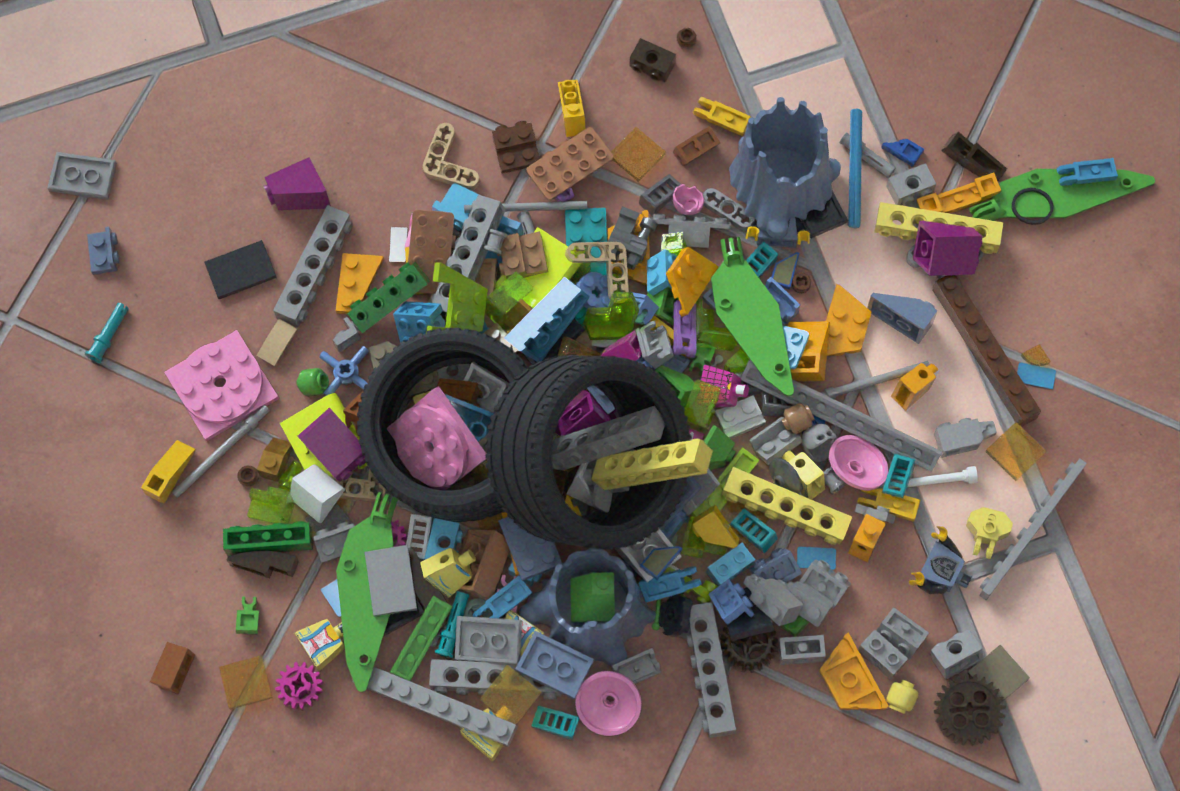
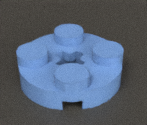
M590 272L582 276L580 281L577 282L576 286L590 296L584 304L588 313L601 314L614 305V302L608 296L607 275L603 276L597 272ZM594 289H595V290L597 291V293H598L597 298H596V295H595V294H592V291H593Z

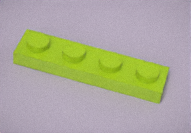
M742 447L717 479L720 483L719 486L691 515L696 517L714 505L721 511L728 502L721 493L732 468L735 467L750 473L759 462V459Z

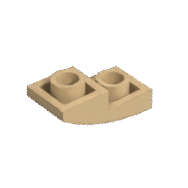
M278 319L256 356L276 366L285 348L288 347L295 335L297 328Z

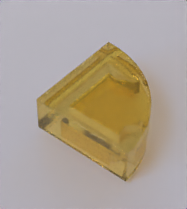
M1040 344L1021 354V357L1031 365L1045 366L1051 362Z

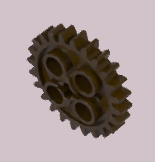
M966 673L964 680H961L959 675H957L955 683L951 679L948 680L949 688L944 685L941 686L944 694L937 692V696L941 701H934V705L939 707V709L934 710V714H938L940 717L935 721L936 723H943L940 731L948 730L946 737L954 735V742L960 738L962 739V745H965L966 741L970 740L971 745L974 746L975 740L978 739L979 743L983 744L984 736L991 740L990 732L998 733L995 726H1003V723L998 719L1005 718L1006 716L1000 713L1001 710L1006 709V706L999 704V702L1004 700V697L996 696L1000 689L992 690L993 682H990L988 685L985 684L986 677L978 681L977 674L973 676V679H969ZM978 692L983 693L986 701L984 703L975 702L974 694ZM954 694H960L964 702L956 705L952 702L951 697ZM968 704L972 708L989 707L987 711L974 710L972 715H968V711L950 712V709H966ZM980 714L985 715L988 723L983 726L977 724L976 716ZM956 716L964 717L966 724L963 727H957L954 724L953 719Z

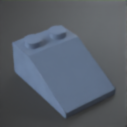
M880 293L871 294L867 307L872 312V315L918 344L933 325L938 311L930 302H924L921 299Z

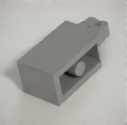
M964 418L959 423L951 424L947 422L940 424L936 428L934 436L938 450L942 451L940 455L942 458L977 450L982 440L996 435L997 431L993 421L979 422L978 418L973 420L971 418Z
M755 574L746 577L743 583L752 592L749 599L778 626L795 622L804 605L775 579L765 580Z
M780 579L777 580L804 604L799 615L819 627L834 604L801 582L793 583L790 581L787 584Z

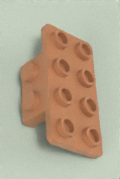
M588 127L570 140L563 141L553 151L546 152L541 159L528 166L526 172L544 197L551 201L612 161L613 154L592 127Z
M415 209L412 213L408 262L410 265L416 262L431 281L419 290V293L436 294L439 282L433 281L435 262L446 265L448 258L451 256V248H455L456 236L453 235L454 214L451 212Z

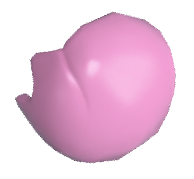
M682 184L675 188L673 203L679 213L695 215L702 210L705 200L703 194L695 186L688 188L685 184Z

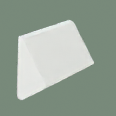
M475 362L471 363L464 381L477 382L479 384L478 387L483 393V398L477 397V402L482 409L492 413L495 412L494 407L498 405V399L503 396V391L509 388L508 382Z
M597 460L579 465L567 492V495L592 506L596 484L591 478Z
M313 464L292 478L290 499L316 521L322 523L345 491V488L321 468Z

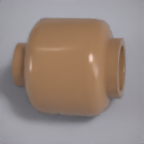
M797 403L785 409V418L781 419L787 431L791 429L794 434H799L812 427V421L815 420L808 405L804 406L802 403Z

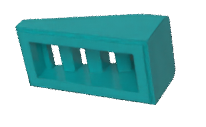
M763 241L746 261L749 265L752 264L758 269L757 272L754 269L753 271L760 278L778 260V253ZM759 258L764 265H761L756 259Z
M894 454L882 493L900 498L904 497L915 467V459ZM897 466L907 468V471L898 469ZM894 473L903 474L905 477L894 475ZM892 479L903 481V484L892 482ZM891 485L894 487L901 488V490L897 491L889 489V486Z
M745 508L730 523L734 529L763 553H766L778 539L774 530ZM746 518H748L749 520L746 522V524L743 527H741V523ZM753 523H754L755 526L748 532L747 530H748V529L753 525ZM761 529V533L755 538L754 535Z
M538 705L531 727L573 741L580 717ZM542 713H546L544 723L539 724ZM552 715V716H555V717H554L552 726L550 727V726H547V725H548L550 716ZM561 718L563 720L560 729H557L558 719ZM570 721L568 732L564 731L566 722Z

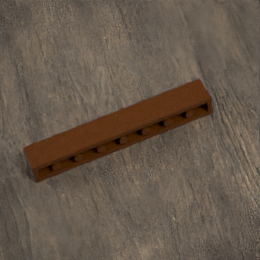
M946 275L935 281L933 292L1017 426L1021 428L1036 420L1041 412L1039 406L956 275Z

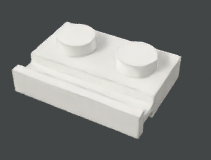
M754 395L738 401L735 407H725L715 411L723 432L730 439L766 424Z

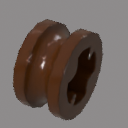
M797 273L792 281L793 290L797 293H805L809 290L811 285L810 276L806 273ZM805 280V285L798 286V281Z

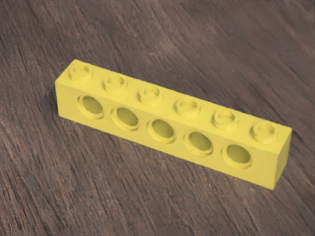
M883 202L879 204L874 233H879L881 236H898L903 240L916 239L918 228H915L913 224H919V221H929L974 228L984 237L980 247L983 253H997L1000 247L1003 222ZM898 220V221H900L902 224H901V225H896V224H894L892 221Z
M693 439L691 441L612 454L597 459L591 480L603 490H610L707 474L713 450L704 441Z
M735 467L730 471L721 493L730 502L737 503L738 501L745 504V508L751 511L759 510L764 512V515L770 519L776 520L778 518L783 520L785 525L792 528H802L806 534L821 536L825 542L836 545V543L840 544L844 540L852 516ZM741 487H748L751 490V495H744L741 492ZM761 496H769L771 503L766 504L762 502ZM781 504H788L791 508V511H783L781 509ZM801 512L809 513L810 520L802 519ZM827 520L830 523V528H823L820 521Z

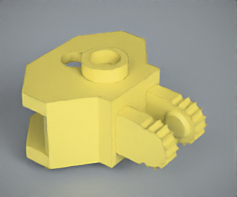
M982 507L970 513L966 527L974 536L973 555L978 556L981 549L980 545L984 543L988 544L986 558L991 559L997 541L1009 536L1013 523L1004 512Z

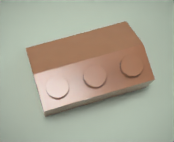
M468 529L459 554L461 555L467 550H471L476 557V561L470 564L472 578L458 591L466 593L475 599L488 600L496 591L497 583L503 572V567L510 550L505 537L497 531Z

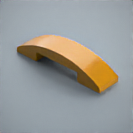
M991 173L976 178L973 183L938 195L935 192L920 197L916 201L919 209L952 213L995 196L1001 192V188L995 174Z

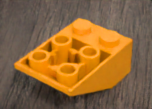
M789 322L787 327L805 330L809 333V339L797 368L790 369L792 379L795 381H825L830 322Z

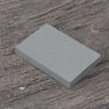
M56 152L47 189L50 192L108 200L117 162L111 159Z
M408 545L365 552L373 616L417 610Z
M457 616L455 660L518 664L521 654L522 620Z

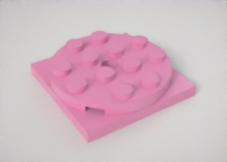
M237 330L215 343L200 347L186 360L165 371L167 378L206 442L253 415L263 405L268 406L279 399ZM223 378L226 380L224 386H215L217 379Z
M439 386L430 391L413 407L405 411L387 428L396 441L398 456L414 478L425 483L430 489L446 491L486 460V452Z

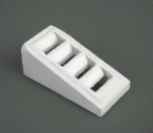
M411 514L406 545H408V549L411 547L423 548L422 552L415 553L419 559H424L434 518ZM416 521L427 523L426 527L416 526ZM414 530L425 531V535L414 534ZM413 538L422 539L424 543H414L412 540Z

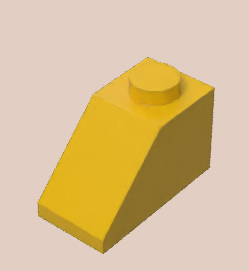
M716 505L694 518L692 530L704 542L731 548L738 546L739 537Z

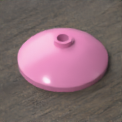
M846 435L839 437L831 445L829 461L834 472L843 482L861 490H874L885 482L888 475V464L884 455L874 444L858 436Z
M602 671L589 676L582 683L575 701L576 711L582 723L591 731L606 736L619 735L628 731L638 720L642 706L641 696L636 685L628 677L613 671ZM607 696H612L614 701H608Z

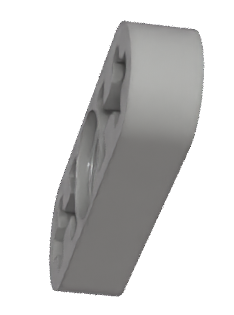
M710 188L704 191V207L721 218H726L727 222H731L738 229L747 231V228L750 227L755 218L744 214L746 208L716 189ZM715 196V201L708 202V197ZM730 205L734 208V212L726 214L722 209L724 206ZM749 218V223H741L742 219Z

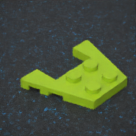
M435 262L433 281L450 283L445 327L427 326V331L439 328L445 330V328H460L461 330L483 331L488 289L447 265Z

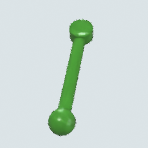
M657 599L656 616L652 624L653 630L660 629L658 621L661 599Z

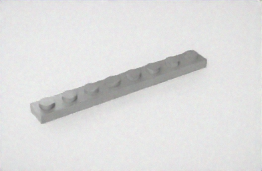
M1079 459L1076 464L1071 462L1065 471L1068 474L1064 480L1060 478L1053 487L1056 490L1054 494L1045 497L1041 503L1043 509L1040 513L1034 512L1029 519V522L1032 524L1028 529L1023 527L1016 537L1019 539L1018 543L1015 546L1011 544L1004 554L1007 557L1004 562L999 560L992 569L995 573L992 578L986 577L980 586L983 589L979 595L985 600L989 598L1087 464L1082 459Z
M376 667L373 668L367 689L507 747L510 746L518 728L516 724Z

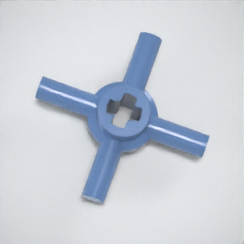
M362 346L351 360H341L340 362L325 351L320 354L319 358L334 368L333 374L335 379L323 392L325 396L334 393L341 384L355 383L364 390L365 384L368 383L358 376L359 370L357 365L369 352L366 347Z

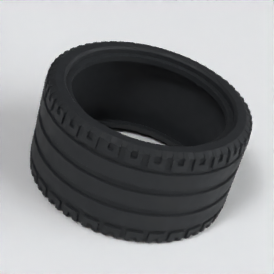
M439 328L429 330L426 334L419 333L414 337H410L409 341L401 342L397 347L393 348L391 353H387L378 362L380 365L377 368L373 369L372 374L368 377L369 382L365 384L361 394L362 401L358 405L357 416L359 421H357V433L360 437L359 444L362 454L365 456L364 459L377 481L401 502L421 514L451 522L483 520L486 517H493L503 512V506L497 502L498 498L493 493L494 488L490 486V478L472 487L454 491L434 490L421 486L409 476L398 456L396 441L387 428L397 420L400 407L411 389L425 376L438 369L451 365L475 362L482 367L501 374L509 382H514V378L520 376L523 370H528V367L512 349L489 335L469 329L445 328V330Z
M557 356L539 361L535 365L529 366L528 370H523L520 376L514 378V382L509 383V388L504 390L503 396L498 399V405L494 407V415H491L490 418L492 420L491 424L488 425L489 433L486 434L488 441L485 444V449H487L485 459H487L486 468L489 470L487 475L491 479L490 486L494 488L493 493L498 498L497 502L503 506L502 510L507 512V516L513 519V522L519 525L522 530L535 537L555 543L593 549H620L629 547V545H635L637 542L644 541V538L652 536L651 533H656L658 527H662L665 524L664 521L669 520L670 514L676 510L675 506L680 503V497L684 494V487H687V477L630 486L629 491L612 493L608 513L594 509L580 517L568 506L557 487L552 468V444L559 419L566 407L580 392L592 385L608 397L619 417L653 406L662 415L665 426L661 438L634 447V450L690 441L692 436L689 434L690 425L687 424L688 417L684 414L685 409L681 406L680 398L676 397L677 393L671 389L672 386L666 383V379L660 377V374L653 371L651 367L635 360L613 356Z

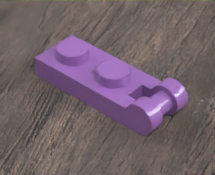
M676 300L674 303V345L672 352L673 355L680 356L685 354L687 357L694 358L696 355V304H694L688 315L681 317L679 310H682L680 301Z

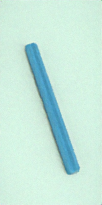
M852 109L850 111L848 226L851 228H859L861 221L862 110Z

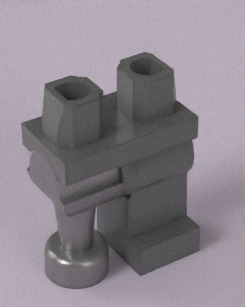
M622 206L619 218L608 242H620L625 246L627 268L634 270L638 263L642 264L647 252L649 233L654 232L658 224L650 218H642L640 223L642 230L636 236L634 231L639 223V213ZM615 247L611 250V253H614L616 258L613 263L617 262V255L621 253Z

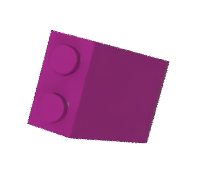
M310 157L264 177L267 184L264 185L267 197L271 205H276L278 211L326 209L327 205L331 206L327 191Z
M919 221L913 260L929 276L975 274L976 267L979 264V250L983 242L982 235L971 227Z
M589 392L566 411L558 423L562 437L612 419Z
M330 407L298 435V438L339 483L342 480L348 479L357 466H362L366 463L359 440Z

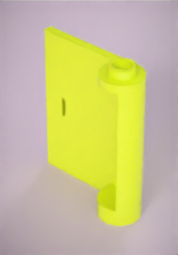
M538 227L534 232L540 231L548 272L508 281L505 275H501L496 282L498 290L517 302L520 299L524 300L532 309L564 277L570 280L582 264L568 261L565 256V250L568 246ZM574 248L570 253L574 254L576 258L579 254H584L585 250L576 251V248Z
M337 393L323 397L280 423L304 470L315 464L330 477L333 475L306 448L307 446L298 438V435L329 407L345 424V414L343 413L345 408ZM351 422L352 425L348 429L357 437L358 440H360V437L356 433L355 426L353 422ZM365 463L364 465L357 466L356 468L363 469L368 465L367 463Z

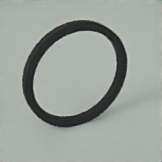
M1025 188L1017 192L1013 197L1012 211L1020 221L1026 224L1037 225L1046 222L1051 217L1053 201L1043 190ZM1026 192L1039 193L1048 200L1050 212L1041 220H1027L1020 216L1015 208V201L1018 196Z

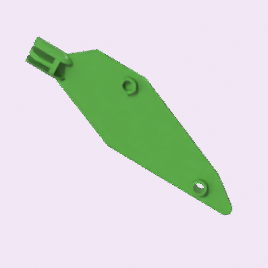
M1034 169L1000 182V193L993 196L992 200L971 207L969 212L973 215V218L991 221L1000 218H1017L1012 211L1013 197L1022 189L1037 188L1046 192L1053 201V212L1050 218H1067L1149 187L1155 183V178L1128 170H1116L1118 175L1116 180L1083 184L1074 183L1062 186L1059 179L1065 176L1074 175L1073 172L1058 174L1057 169ZM1036 192L1023 193L1015 201V208L1023 218H1045L1050 212L1048 200Z
M736 237L738 251H735L733 238H728L730 249L728 253L725 239H721L723 263L711 277L716 314L764 379L784 395L792 396L794 388L779 304L744 259L741 238Z
M381 492L377 494L370 517L349 530L336 569L346 663L359 692L366 691L390 616V614L373 616L365 552L394 547L391 521L398 499L393 497L390 504L391 495L385 494L382 500ZM362 657H368L366 663H361Z

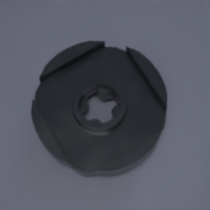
M680 593L668 596L667 602H662L660 606L658 623L664 629L663 634L677 637L682 633H687L690 629L689 620L693 602L690 598Z

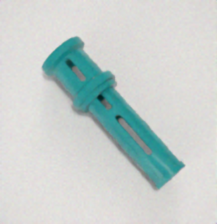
M116 304L100 335L94 337V343L90 350L85 352V356L97 363L103 361L102 356L106 349L111 347L110 340L129 311L127 306L123 308L124 304Z
M459 591L456 592L446 628L440 633L441 641L438 649L434 652L435 654L453 659L454 655L452 653L456 644L457 616L464 615L470 595Z

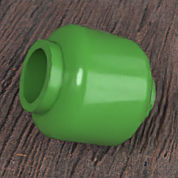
M320 368L302 370L297 379V387L305 396L321 395L329 385L327 374Z

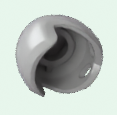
M826 424L813 425L802 434L803 448L812 461L821 463L829 459L830 441L835 440L836 435Z

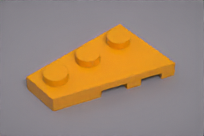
M342 254L336 314H347L352 310L349 306L359 299L361 302L364 301L366 293L376 277L378 268L384 261V256Z

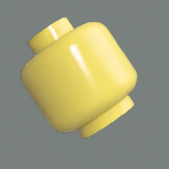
M903 679L901 683L894 682L886 697V701L890 704L889 707L903 714L906 711H912L919 695L913 689L914 684Z

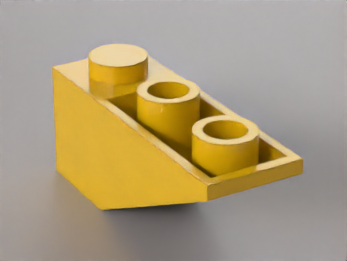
M565 80L558 82L566 137H572L586 129L585 116L578 80Z
M177 440L152 468L141 486L145 495L164 504L196 449Z

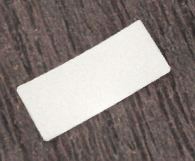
M391 227L389 262H405L404 246L407 240V227Z

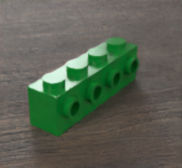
M407 262L398 269L401 272L396 277L391 274L382 281L383 287L379 290L374 287L366 293L367 299L363 302L359 299L349 306L352 310L347 314L362 333L431 282L416 262L412 265Z
M297 521L293 524L274 523L266 526L260 524L252 525L251 527L232 526L223 529V550L227 556L252 551L290 552L313 550L312 528L309 522Z

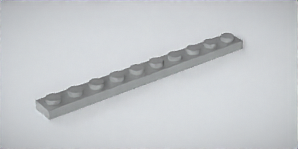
M749 360L740 379L792 405L802 403L804 406L808 405L813 415L894 454L915 459V464L931 472L942 451L793 379L794 394L786 396L764 379L751 360Z

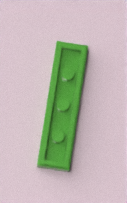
M435 596L431 598L390 670L391 673L408 681L412 679L450 612L451 605Z

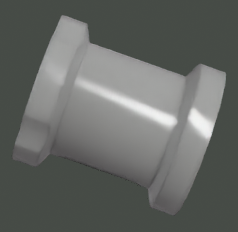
M490 229L489 240L483 249L501 254L502 251L500 249L504 238H507V234Z
M832 466L824 471L825 484L829 487L832 495L845 486L846 483L836 475Z

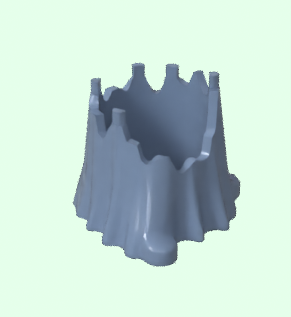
M783 97L777 98L776 104L769 110H762L757 114L756 118L751 117L748 119L745 134L739 140V152L729 167L730 183L738 191L736 199L744 202L747 206L744 214L748 217H754L757 221V227L760 230H766L771 237L776 239L786 236L790 218L798 217L805 220L810 210H824L825 203L832 197L831 184L838 178L841 170L840 163L836 159L829 158L828 129L824 127L821 113L819 112L814 115L807 108L805 101H800L798 108L790 110L785 105Z
M590 548L586 551L574 552L569 555L565 563L558 564L552 577L542 580L541 591L532 593L527 597L528 601L520 608L519 616L532 625H547L551 630L549 638L593 658L594 661H601L612 667V665L627 659L625 642L632 637L641 636L645 626L655 620L656 613L649 608L635 580L638 573L624 559L621 560L616 556H611L602 549ZM614 572L615 616L609 622H571L570 579L590 573Z

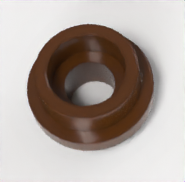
M683 28L678 32L677 42L680 46L687 48L696 43L697 36L692 29ZM689 37L690 40H684L683 38Z
M248 465L238 471L237 478L241 485L250 487L257 483L259 473L255 467ZM252 474V478L249 480L245 479V476Z

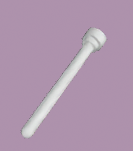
M975 466L966 467L965 470L958 473L911 478L908 487L964 481L968 482V484L978 483L977 470ZM893 480V481H892V482H896V483L903 484V481H899V480ZM890 485L889 489H898V487Z

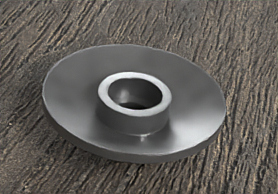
M774 459L770 463V475L773 483L800 494L802 483L795 468L784 459Z

